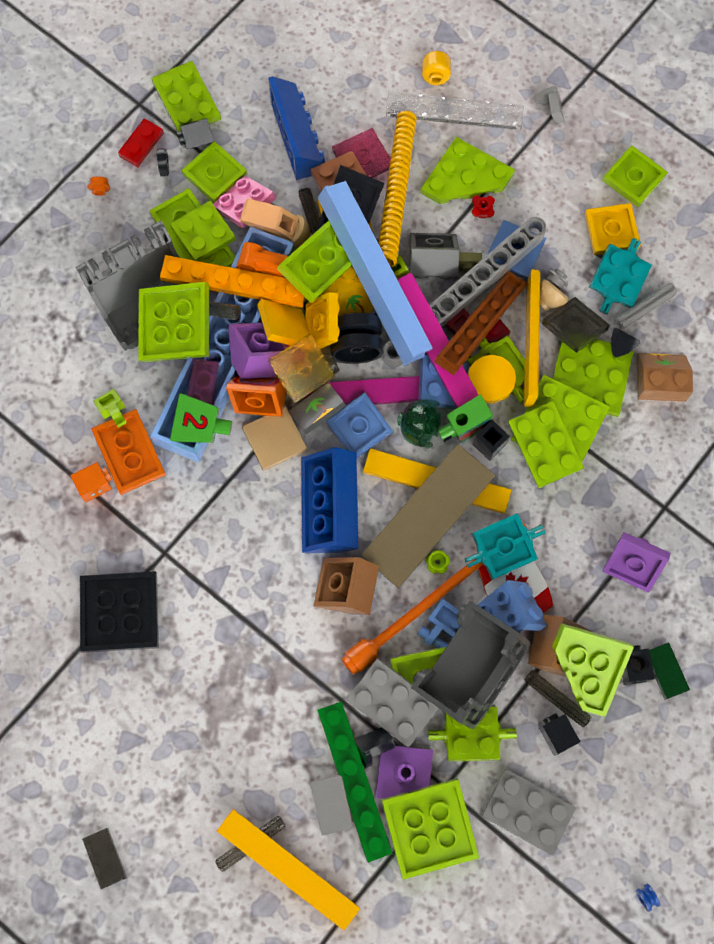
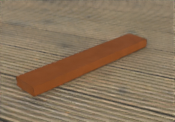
M508 271L438 354L434 362L454 376L528 283Z

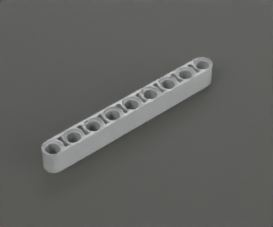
M529 218L429 305L442 329L449 320L463 308L466 309L543 241L546 223L542 218ZM536 228L540 233L532 234L529 229ZM519 243L523 248L515 249L512 247V244ZM501 258L506 263L499 265L494 260ZM480 273L486 274L488 279L480 280L477 278V275ZM465 288L470 290L471 293L465 296L460 294L459 290ZM450 304L453 306V309L445 311L441 306ZM389 340L383 348L384 361L389 367H398L403 363L399 356L392 358L388 355L389 351L396 350L391 340Z

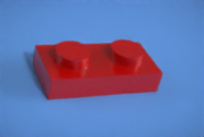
M144 118L118 151L119 157L138 168L163 136V129Z

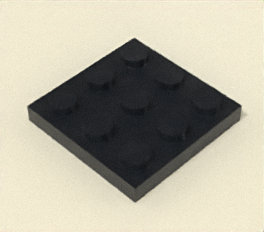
M156 571L80 576V652L159 648Z

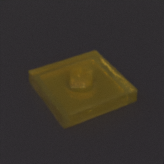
M311 334L306 335L268 360L294 403L335 377L334 372Z

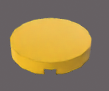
M496 355L483 356L477 359L469 368L468 376L478 395L481 394L486 403L492 404L505 400L513 392L516 383L515 370L510 362L503 357Z

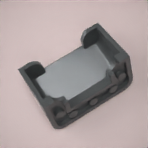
M469 600L467 605H463L457 613L460 628L434 667L418 671L413 679L414 684L411 689L460 724L474 729L482 721L527 653L530 641Z

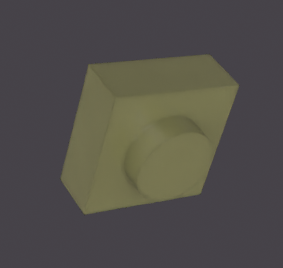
M459 252L458 271L467 273L482 260V253Z

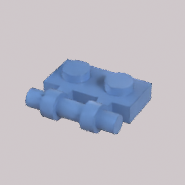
M442 599L428 618V621L435 626L433 630L429 631L422 626L417 634L425 639L424 643L428 646L433 645L435 648L448 646L438 635L443 631L451 638L454 637L460 628V625H458L459 618H457L459 610Z

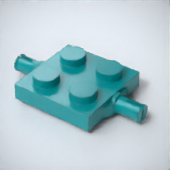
M632 238L627 250H622L612 244L607 246L588 287L598 292L604 298L599 309L603 314L608 315L612 303H620L628 308L633 307L652 264L640 259L636 255L641 244L640 240L637 241V239Z
M516 513L471 533L477 546V553L464 558V561L466 563L475 559L466 564L468 568L482 562L491 580L538 560L533 548L532 539L544 535L545 530L535 533L543 529L541 524L528 530L523 525L519 514Z

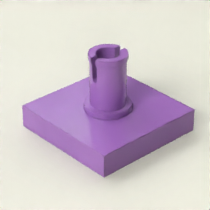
M623 532L607 560L603 572L649 593L667 564L671 553L650 544L645 538H636Z
M395 746V748L380 754L376 798L385 799L430 786L433 750Z

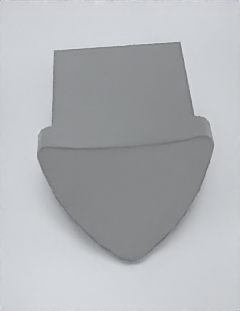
M556 86L544 89L534 96L536 104H550L551 115L555 124L564 122L561 97Z

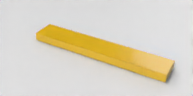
M531 269L526 288L524 407L534 406L538 397L540 272L539 270Z
M370 448L363 473L419 489L436 467ZM489 483L471 505L505 514L512 490Z
M235 809L231 810L216 830L342 930L345 931L360 910L358 905Z

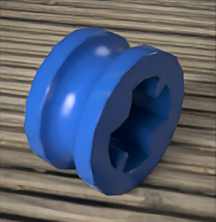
M645 884L643 890L639 888L636 890L638 899L647 912L652 911V906H660V901L649 884Z

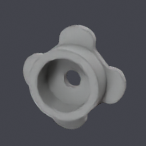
M549 268V275L546 279L559 290L563 286L567 287V276L559 269L553 271Z

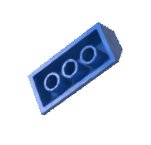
M273 76L268 77L271 106L295 179L300 180L311 177V168L325 163L323 151H318L316 145L319 144L317 133L315 130L312 131L310 127L312 124L310 112L305 111L303 106L306 105L304 94L302 91H298L296 83Z
M333 447L301 457L302 553H343L359 549L357 452Z

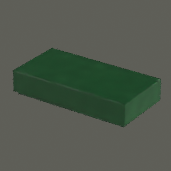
M668 642L650 649L654 677L664 699L666 700L689 691L690 688L670 643Z

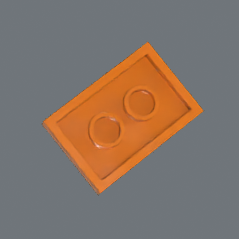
M137 409L122 415L127 423L119 428L113 419L91 428L120 495L166 476Z

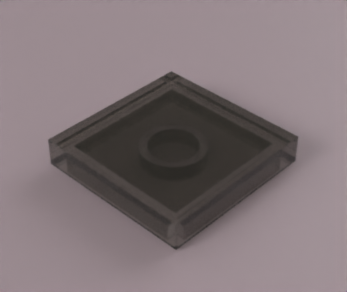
M576 297L543 318L542 321L544 327L576 353L608 331L610 324Z

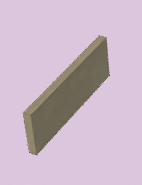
M457 444L366 548L361 557L366 561L379 565L378 572L399 589L496 475Z

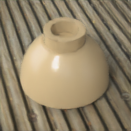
M295 215L298 217V222L293 238L288 240L294 243V247L301 246L312 236L308 222L301 215Z
M547 279L541 282L540 306L548 311L550 308H559L569 301L568 297Z

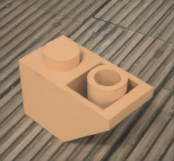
M246 199L240 221L249 227H254L285 240H291L298 217L282 207L253 199Z

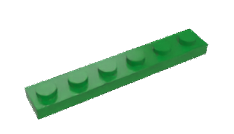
M342 701L318 709L317 711L338 775L342 776L347 802L367 863L393 854Z

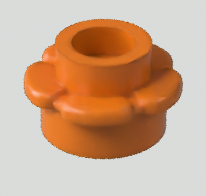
M100 176L91 177L90 184L87 185V188L92 190V194L97 196L106 195V192L111 189L109 180Z

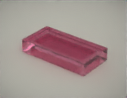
M194 359L187 396L210 405L213 404L219 362Z

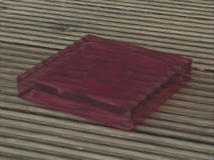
M373 128L332 146V151L336 158L353 151L366 175L371 178L389 170L391 158Z

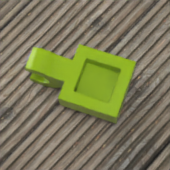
M115 389L93 400L104 419L111 416L118 428L127 423L120 412L121 409L125 408V405Z

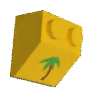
M353 266L320 295L322 296L328 292L338 293V303L340 306L338 316L350 313L370 314L375 310Z

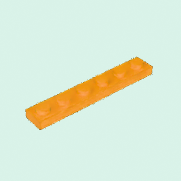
M165 255L160 279L164 282L175 284L206 282L209 284V290L258 300L264 299L303 308L305 297L284 277Z

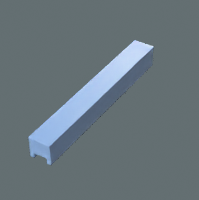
M344 181L331 186H325L318 196V200L403 365L407 366L409 363L423 358L425 353L432 350L433 347L348 184Z

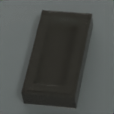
M105 828L82 839L101 890L127 879L109 828Z

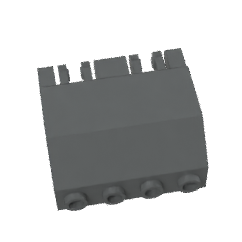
M161 220L151 225L158 241L149 227L144 229L145 236L151 244L147 248L143 249L141 241L136 235L130 237L138 253L135 252L128 239L109 248L116 265L107 251L102 252V258L109 267V269L102 273L93 258L88 260V263L95 274L94 277L85 262L75 267L102 317L124 351L138 347L139 289L180 285L164 282L160 279L165 255L179 258L172 239Z

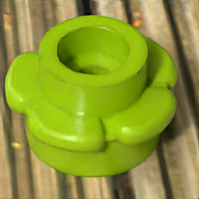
M434 550L426 557L427 569L433 574L445 573L448 570V565H450L449 556L442 550ZM439 560L440 564H436L435 561Z

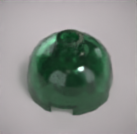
M418 399L410 402L403 412H400L398 426H400L401 433L408 443L426 449L433 446L430 441L433 435L438 436L437 430L440 429L441 413L437 412L436 409L440 405L438 401Z

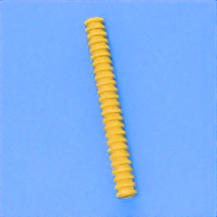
M401 111L397 114L380 227L379 246L390 267L397 264L417 121L416 115L410 111Z

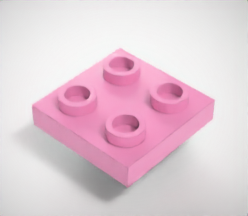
M245 175L213 205L220 215L241 228H245L247 225L240 221L246 199L271 204L276 199L273 191Z

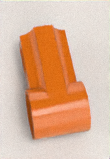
M245 242L237 268L283 277L277 270V267L288 256L266 251L260 245L252 242Z

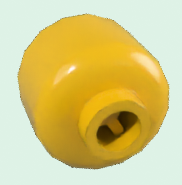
M432 51L425 55L422 61L423 79L431 85L446 83L451 76L450 57L442 51Z

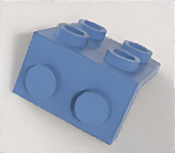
M507 580L477 604L519 633L523 630L541 631L547 626L543 618V612L533 597V591L525 582Z

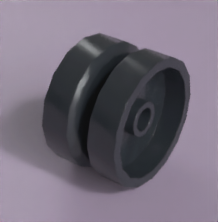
M350 313L338 316V327L340 330L338 341L330 345V357L334 361L345 364H361L382 357L384 353L383 341L380 338L382 322L379 317L368 313Z

